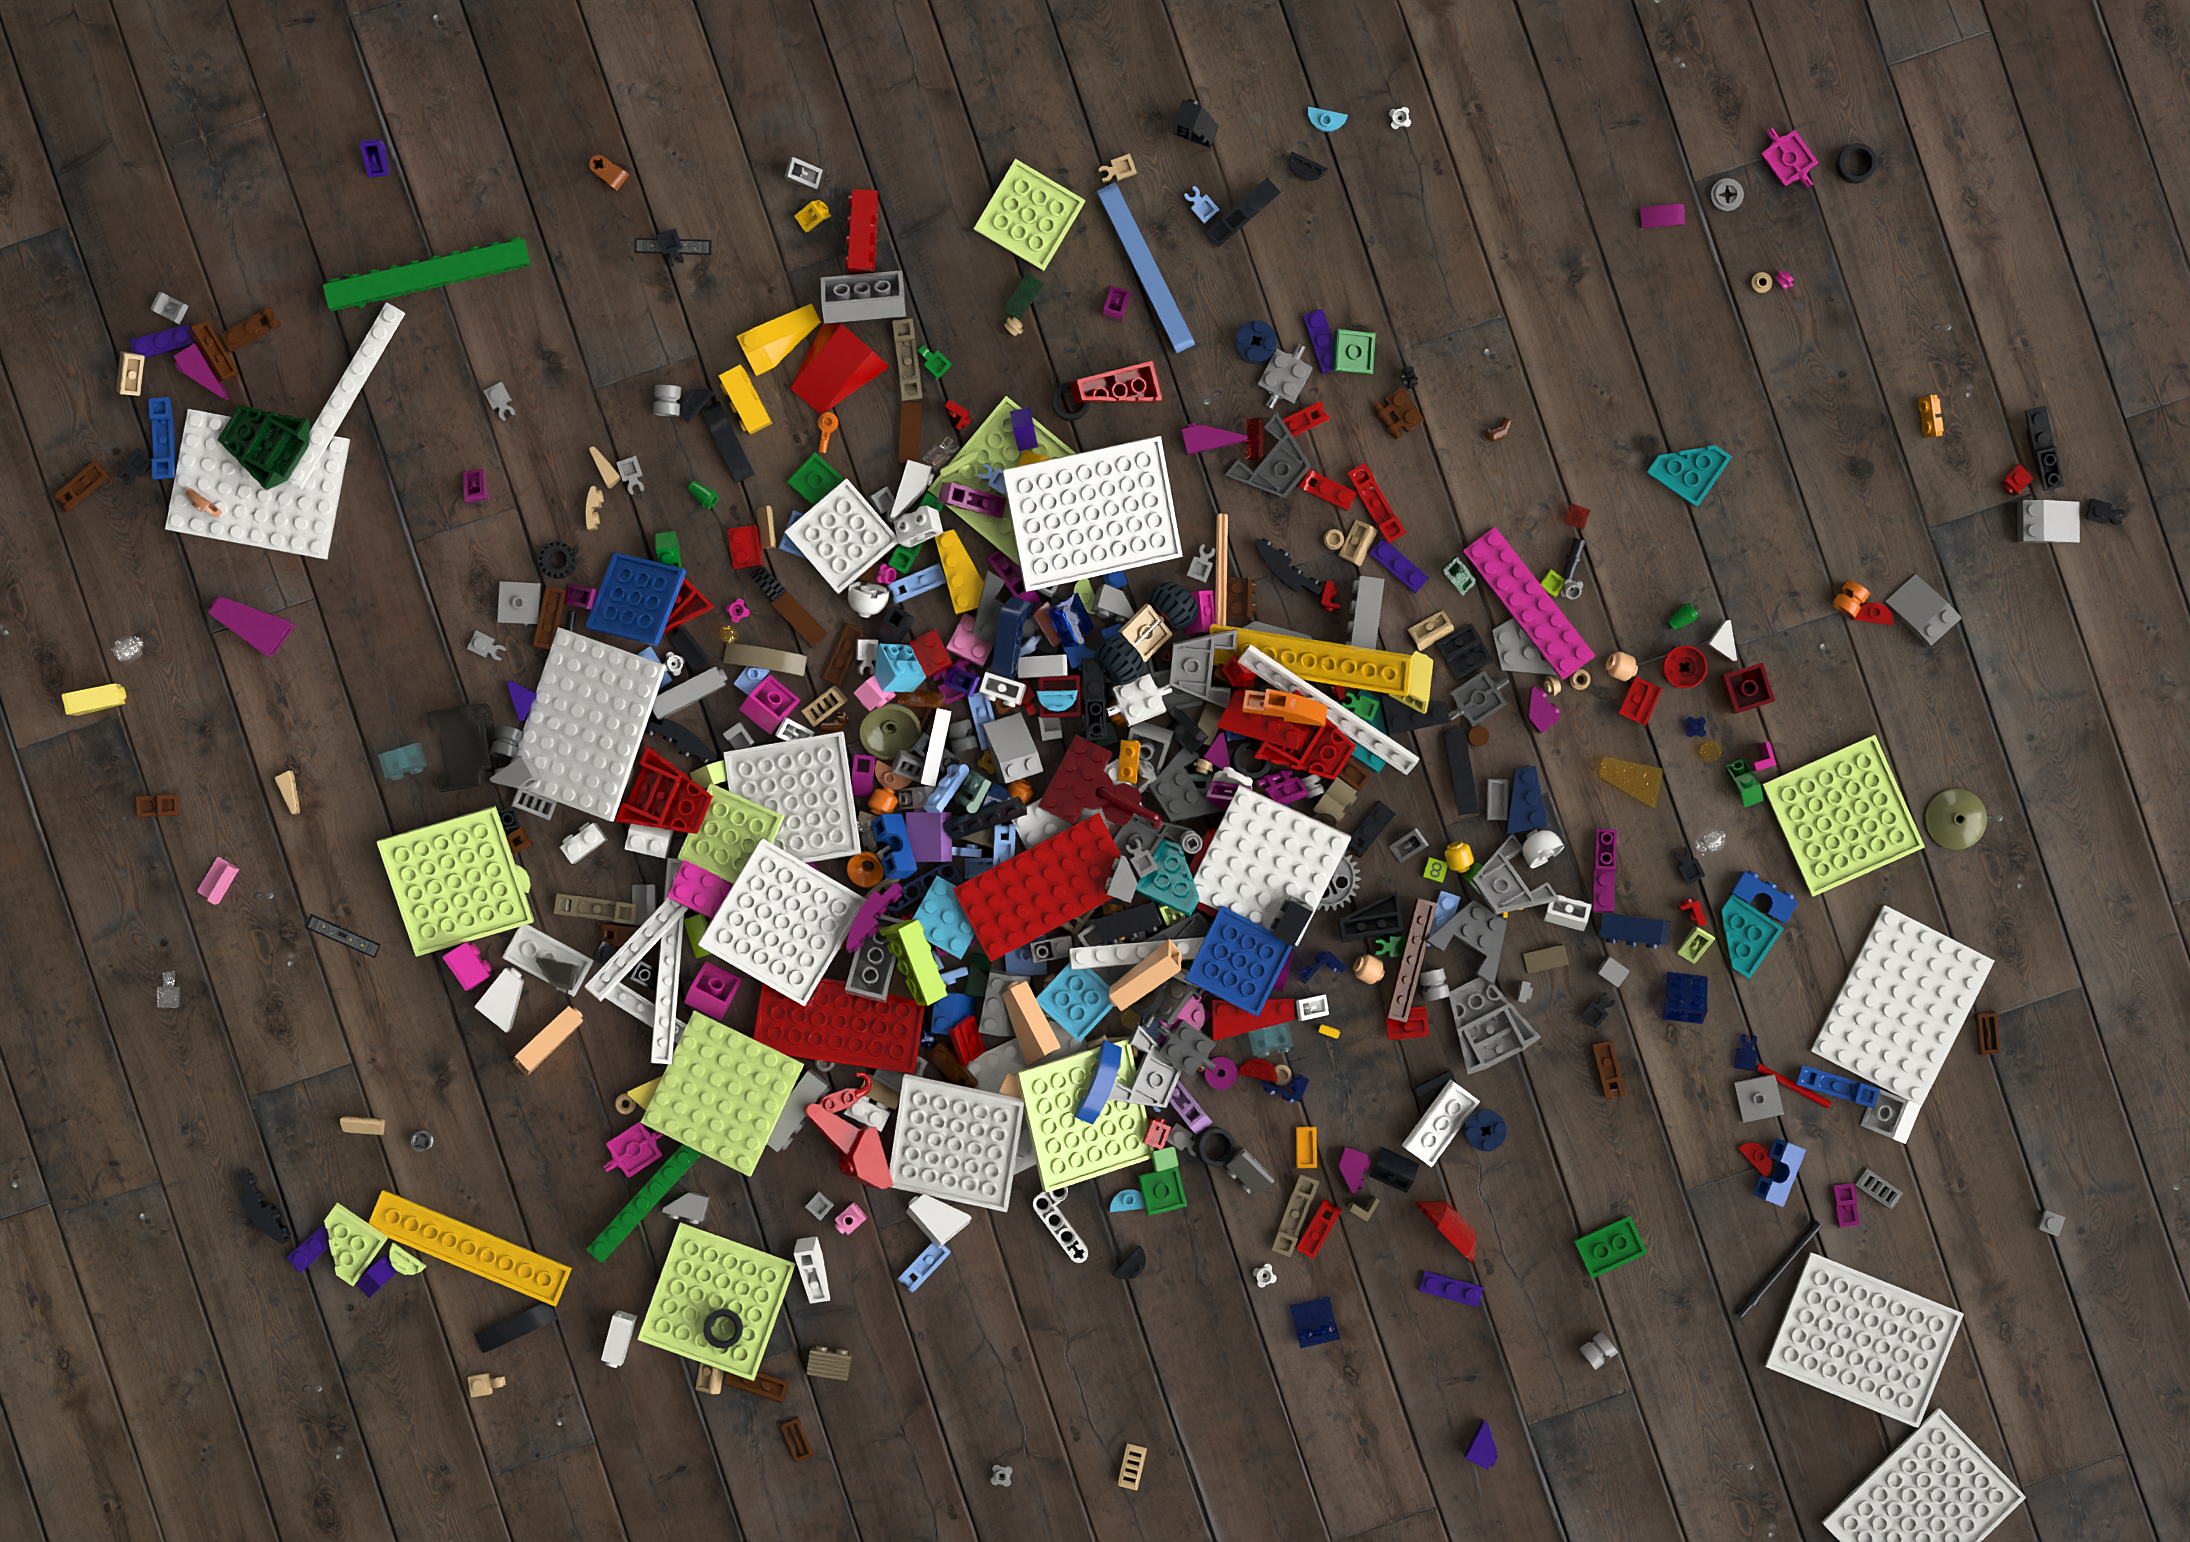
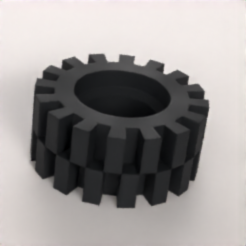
M554 541L553 543L546 544L547 546L541 549L542 552L539 553L538 564H540V569L544 574L555 579H563L568 575L570 576L571 572L576 568L575 564H577V556L574 550L563 542ZM556 552H560L565 556V564L560 568H554L550 563V557Z
M763 565L758 566L749 575L774 602L787 591Z

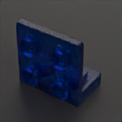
M1073 593L1047 611L1064 647L1080 646L1085 642L1082 636L1094 629L1078 593Z
M1321 950L1314 958L1316 962L1312 967L1307 966L1300 973L1302 976L1300 980L1306 984L1326 960L1328 961L1326 965L1334 973L1338 971L1343 973L1348 967L1329 950L1325 952Z
M1668 972L1666 975V1003L1662 1011V1019L1703 1024L1707 1014L1708 978L1706 976Z
M1302 1074L1299 1075V1078L1295 1077L1290 1087L1293 1090L1292 1092L1265 1080L1261 1081V1085L1264 1086V1091L1275 1095L1276 1092L1280 1093L1284 1100L1294 1104L1295 1101H1301L1310 1079Z
M1329 1296L1290 1306L1300 1349L1340 1340Z

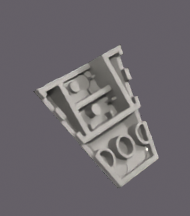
M1480 977L1449 992L1468 1075L1487 1069L1521 1052L1541 1038L1498 988Z

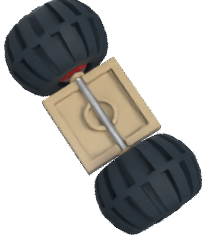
M1173 581L1164 582L1157 586L1151 593L1149 604H1145L1118 631L1122 637H1109L1103 640L1097 647L1094 660L1103 670L1106 677L1118 685L1130 684L1137 680L1143 670L1144 662L1173 635L1169 629L1179 631L1187 628L1194 622L1198 613V605L1193 596L1184 587Z

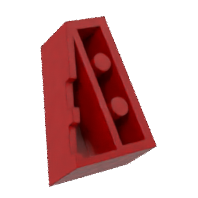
M685 577L663 634L716 608Z

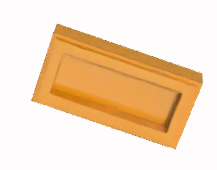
M1316 1126L1295 1127L1296 1168H1317Z

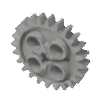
M1344 852L1331 878L1337 894L1332 892L1328 884L1329 894L1327 897L1321 898L1317 910H1320L1323 905L1325 911H1328L1329 906H1332L1335 911L1337 908L1336 904L1343 908L1344 900L1349 903L1351 902L1348 897L1349 895L1356 896L1352 890L1353 888H1360L1355 884V881H1359L1361 878L1355 877V874L1360 872V870L1353 868L1357 862H1350L1352 855L1345 857ZM1340 876L1345 877L1347 880L1344 888H1339L1336 885V880Z

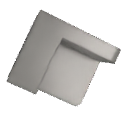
M1038 717L1042 741L1063 738L1060 718Z
M741 722L723 733L735 750L749 748L755 744V741Z
M1092 923L1077 935L1085 947H1094L1101 943L1095 923Z
M1607 956L1596 973L1619 988L1628 975L1629 970L1613 958Z

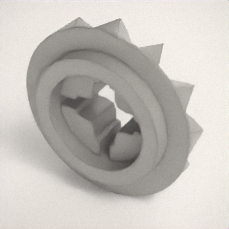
M1725 178L1715 183L1710 196L1713 204L1719 210L1728 212L1740 206L1744 198L1742 186L1736 180ZM1726 187L1728 193L1733 195L1729 198L1728 203L1725 197L1719 196L1725 192Z

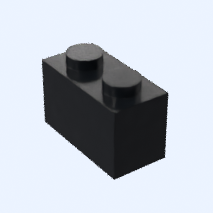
M1291 895L1288 900L1285 899L1280 907L1282 912L1278 918L1275 917L1270 928L1272 929L1273 937L1294 947L1313 913V906Z

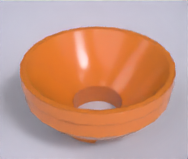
M862 851L861 854L852 856L847 865L849 878L860 887H874L881 881L884 875L882 862L877 855L871 852ZM866 860L871 861L874 864V869H866L863 862Z

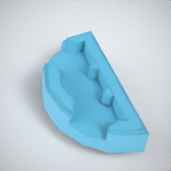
M1308 107L1310 122L1316 129L1322 132H1333L1339 129L1345 123L1348 116L1347 114Z
M1078 690L1037 691V696L1045 708L1058 712L1066 710L1073 705L1077 698Z
M1134 1189L1120 1191L1113 1198L1110 1205V1212L1145 1209L1141 1192Z

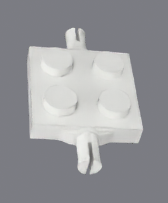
M1150 674L1142 676L1130 684L1116 686L1112 688L1116 705L1106 708L1107 716L1110 717L1120 713L1129 727L1165 713L1166 708L1162 701V696L1172 693V688L1168 684L1158 689Z

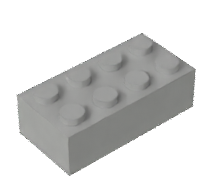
M902 270L822 277L821 304L824 324L906 316Z
M1359 576L1357 580L1353 581L1352 594H1355V599L1350 602L1349 614H1352V621H1349L1347 624L1346 634H1350L1349 641L1345 642V645L1368 649L1376 648L1385 579Z
M885 915L875 917L879 923L878 929L904 921ZM878 930L871 938L867 936L862 941L864 945L855 952L845 992L886 1003L897 957L894 952L890 953L887 948L889 942L886 936H881Z
M812 1069L807 1071L789 1095L768 1139L767 1145L777 1152L781 1148L785 1150L793 1140L790 1136L793 1132L797 1134L806 1123L803 1121L805 1118L804 1106L808 1103L815 1104L818 1099L821 1100L830 1091L827 1088L830 1084L827 1080Z

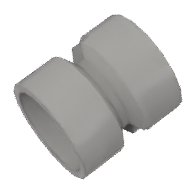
M655 385L654 395L658 401L653 403V414L678 417L680 404L676 401L681 397V387Z
M1444 968L1419 973L1420 985L1424 986L1422 990L1424 1002L1450 996L1448 985L1444 983L1446 979Z
M1602 1331L1593 1337L1592 1343L1587 1342L1579 1348L1595 1370L1604 1364L1605 1358L1611 1359L1618 1353Z

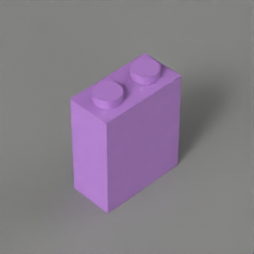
M914 808V812H906V831L915 862L952 861V839L944 829V822L952 820V812H944L943 809L941 813H928L924 808Z

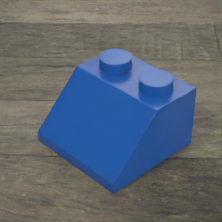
M947 992V996L934 1002L931 1033L950 1034L949 1029H953L968 1015L975 1017L977 995Z

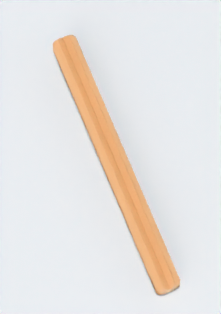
M1217 514L1215 624L1226 626L1228 515Z

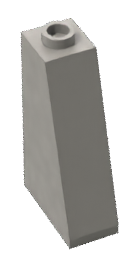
M713 667L656 696L652 709L657 719L663 720L727 686L725 681L728 678L723 669L719 670L718 667Z

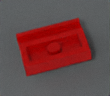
M758 525L728 529L733 569L738 570L763 565Z
M936 629L918 637L914 641H909L926 678H930L929 676L936 675L953 666Z
M1634 676L1618 714L1646 726L1663 688Z
M1426 1006L1410 1008L1407 1022L1386 1017L1388 1041L1429 1037Z
M968 1015L958 1022L953 1029H949L960 1065L967 1066L970 1061L973 1062L986 1052L974 1016Z

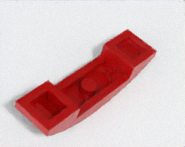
M1366 463L1348 472L1347 474L1388 544L1406 534L1397 516L1394 515L1377 486Z

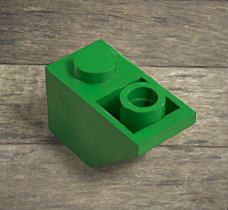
M676 531L655 534L656 553L659 563L682 568Z
M1745 758L1725 765L1736 794L1744 808L1764 800L1761 785Z

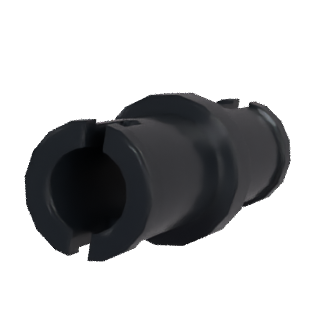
M1578 538L1573 539L1569 555L1565 557L1567 561L1561 577L1574 580L1578 564L1582 561L1580 558L1586 541Z

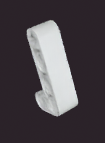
M1063 1187L1065 1192L1062 1196H1056L1053 1191L1047 1193L1041 1191L1033 1200L1035 1211L1069 1257L1076 1263L1084 1262L1088 1257V1248L1056 1206L1067 1197L1068 1187ZM1045 1198L1048 1201V1206L1046 1208H1039L1036 1204L1037 1200ZM1053 1214L1060 1217V1222L1057 1225L1049 1222V1217ZM1064 1231L1072 1233L1073 1237L1070 1241H1064L1061 1238V1234ZM1075 1240L1078 1241L1077 1243H1075V1246L1078 1248V1250H1084L1082 1253V1257H1080L1079 1255H1074L1075 1249L1073 1246H1071L1070 1249L1068 1248V1246L1072 1245L1075 1242Z

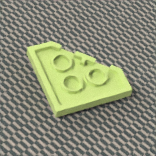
M336 1203L324 1220L329 1234V1245L335 1261L336 1275L354 1286L388 1237L339 1203Z

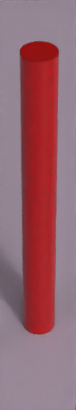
M1760 1063L1756 1066L1755 1070L1765 1076L1775 1074L1778 1083L1827 1109L1830 1107L1831 1101L1803 1086L1796 1085L1794 1081Z

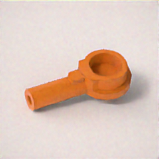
M830 412L823 413L818 419V426L822 430L818 452L826 453L830 433L835 431L838 426L837 417Z

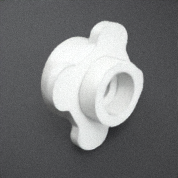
M1402 107V109L1390 110L1389 116L1392 118L1391 127L1393 129H1398L1401 126H1410L1411 120L1409 119L1408 108Z
M672 652L667 653L664 663L666 665L665 672H672L674 676L680 675V669L685 663L684 658L674 655Z
M1265 1264L1264 1267L1253 1270V1275L1256 1276L1259 1287H1265V1285L1274 1283L1277 1279L1272 1273V1266L1270 1264Z

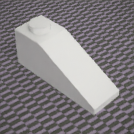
M910 460L907 461L890 516L891 523L899 519L926 491L927 485L931 486L934 474H931V466Z
M817 1236L797 1239L794 1256L810 1304L830 1301L823 1254Z

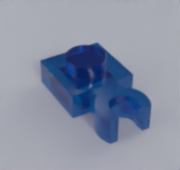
M1742 1034L1740 1041L1743 1044V1048H1736L1734 1068L1756 1071L1758 1050L1752 1049L1757 1043V1036L1753 1035L1752 1041L1747 1043L1745 1040L1746 1034Z

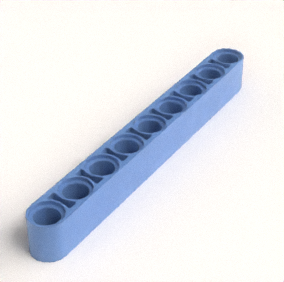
M1114 182L1097 190V195L1176 354L1195 345L1118 186Z

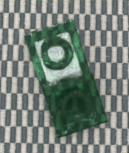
M1026 273L1003 309L1018 320H1021L1044 283Z
M973 952L965 991L966 996L985 999L992 964L987 955Z

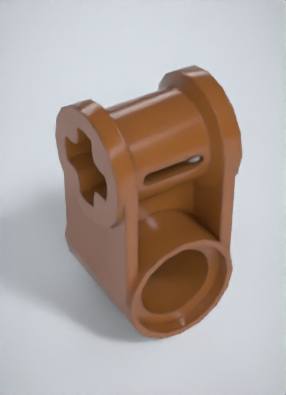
M595 155L589 161L592 173L616 192L629 176L627 172L604 156ZM602 162L603 168L596 170L595 163L600 164Z

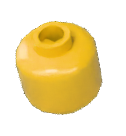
M1462 841L1449 844L1447 846L1448 849L1445 851V858L1449 869L1458 871V873L1468 871L1470 869L1469 866L1474 862L1470 846Z

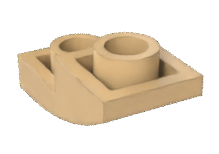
M596 486L590 488L586 502V524L589 531L598 529L597 524H600L598 512H594V509L602 508L601 502H604L602 491L598 490Z

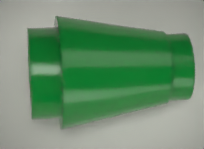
M693 481L688 487V491L703 508H712L719 498L716 495V491L696 481Z
M1689 602L1686 605L1683 604L1668 622L1676 631L1695 621L1699 614Z

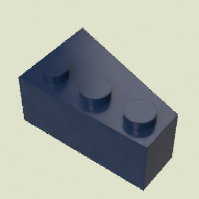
M1536 766L1513 770L1505 834L1546 827L1547 821Z
M1603 913L1600 937L1606 938L1605 942L1618 944V940H1624L1626 945L1638 946V942L1646 943L1647 948L1658 949L1659 945L1668 946L1671 921Z

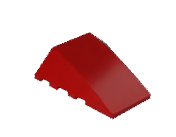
M823 322L790 389L822 415L890 367L840 322L825 324Z
M1295 689V690L1291 693V694H1295V695H1299V696L1305 697V696H1304L1300 691H1298L1297 689ZM1327 717L1325 727L1302 724L1311 729L1302 747L1298 750L1260 740L1254 758L1268 760L1278 765L1290 766L1296 770L1301 769L1308 771V773L1333 780L1336 779L1356 747Z
M646 746L639 763L642 766L627 803H622L615 821L698 834L714 796L649 746Z
M1417 1201L1415 1203L1471 1262L1475 1260L1476 1232L1447 1201Z

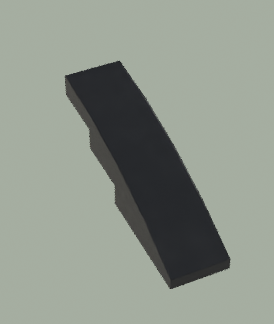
M1464 728L1445 731L1444 740L1458 814L1479 812Z

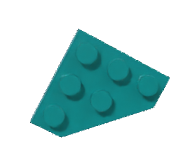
M1716 445L1663 454L1656 457L1646 473L1697 508L1732 456Z
M1361 689L1356 696V699H1358L1360 694L1380 702L1379 698L1364 689ZM1379 703L1372 721L1362 717L1359 718L1386 735L1381 704ZM1348 708L1347 710L1352 712L1354 708ZM1346 735L1356 745L1351 755L1379 773L1386 761Z
M1163 838L1153 855L1158 869L1140 878L1135 892L1191 916L1200 899L1183 849L1180 845Z
M1731 894L1720 910L1730 963L1733 969L1750 979L1784 928L1736 895Z

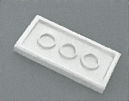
M528 924L518 927L502 957L572 996L576 995L594 962L593 959Z
M1450 1079L1402 1146L1432 1167L1480 1101Z

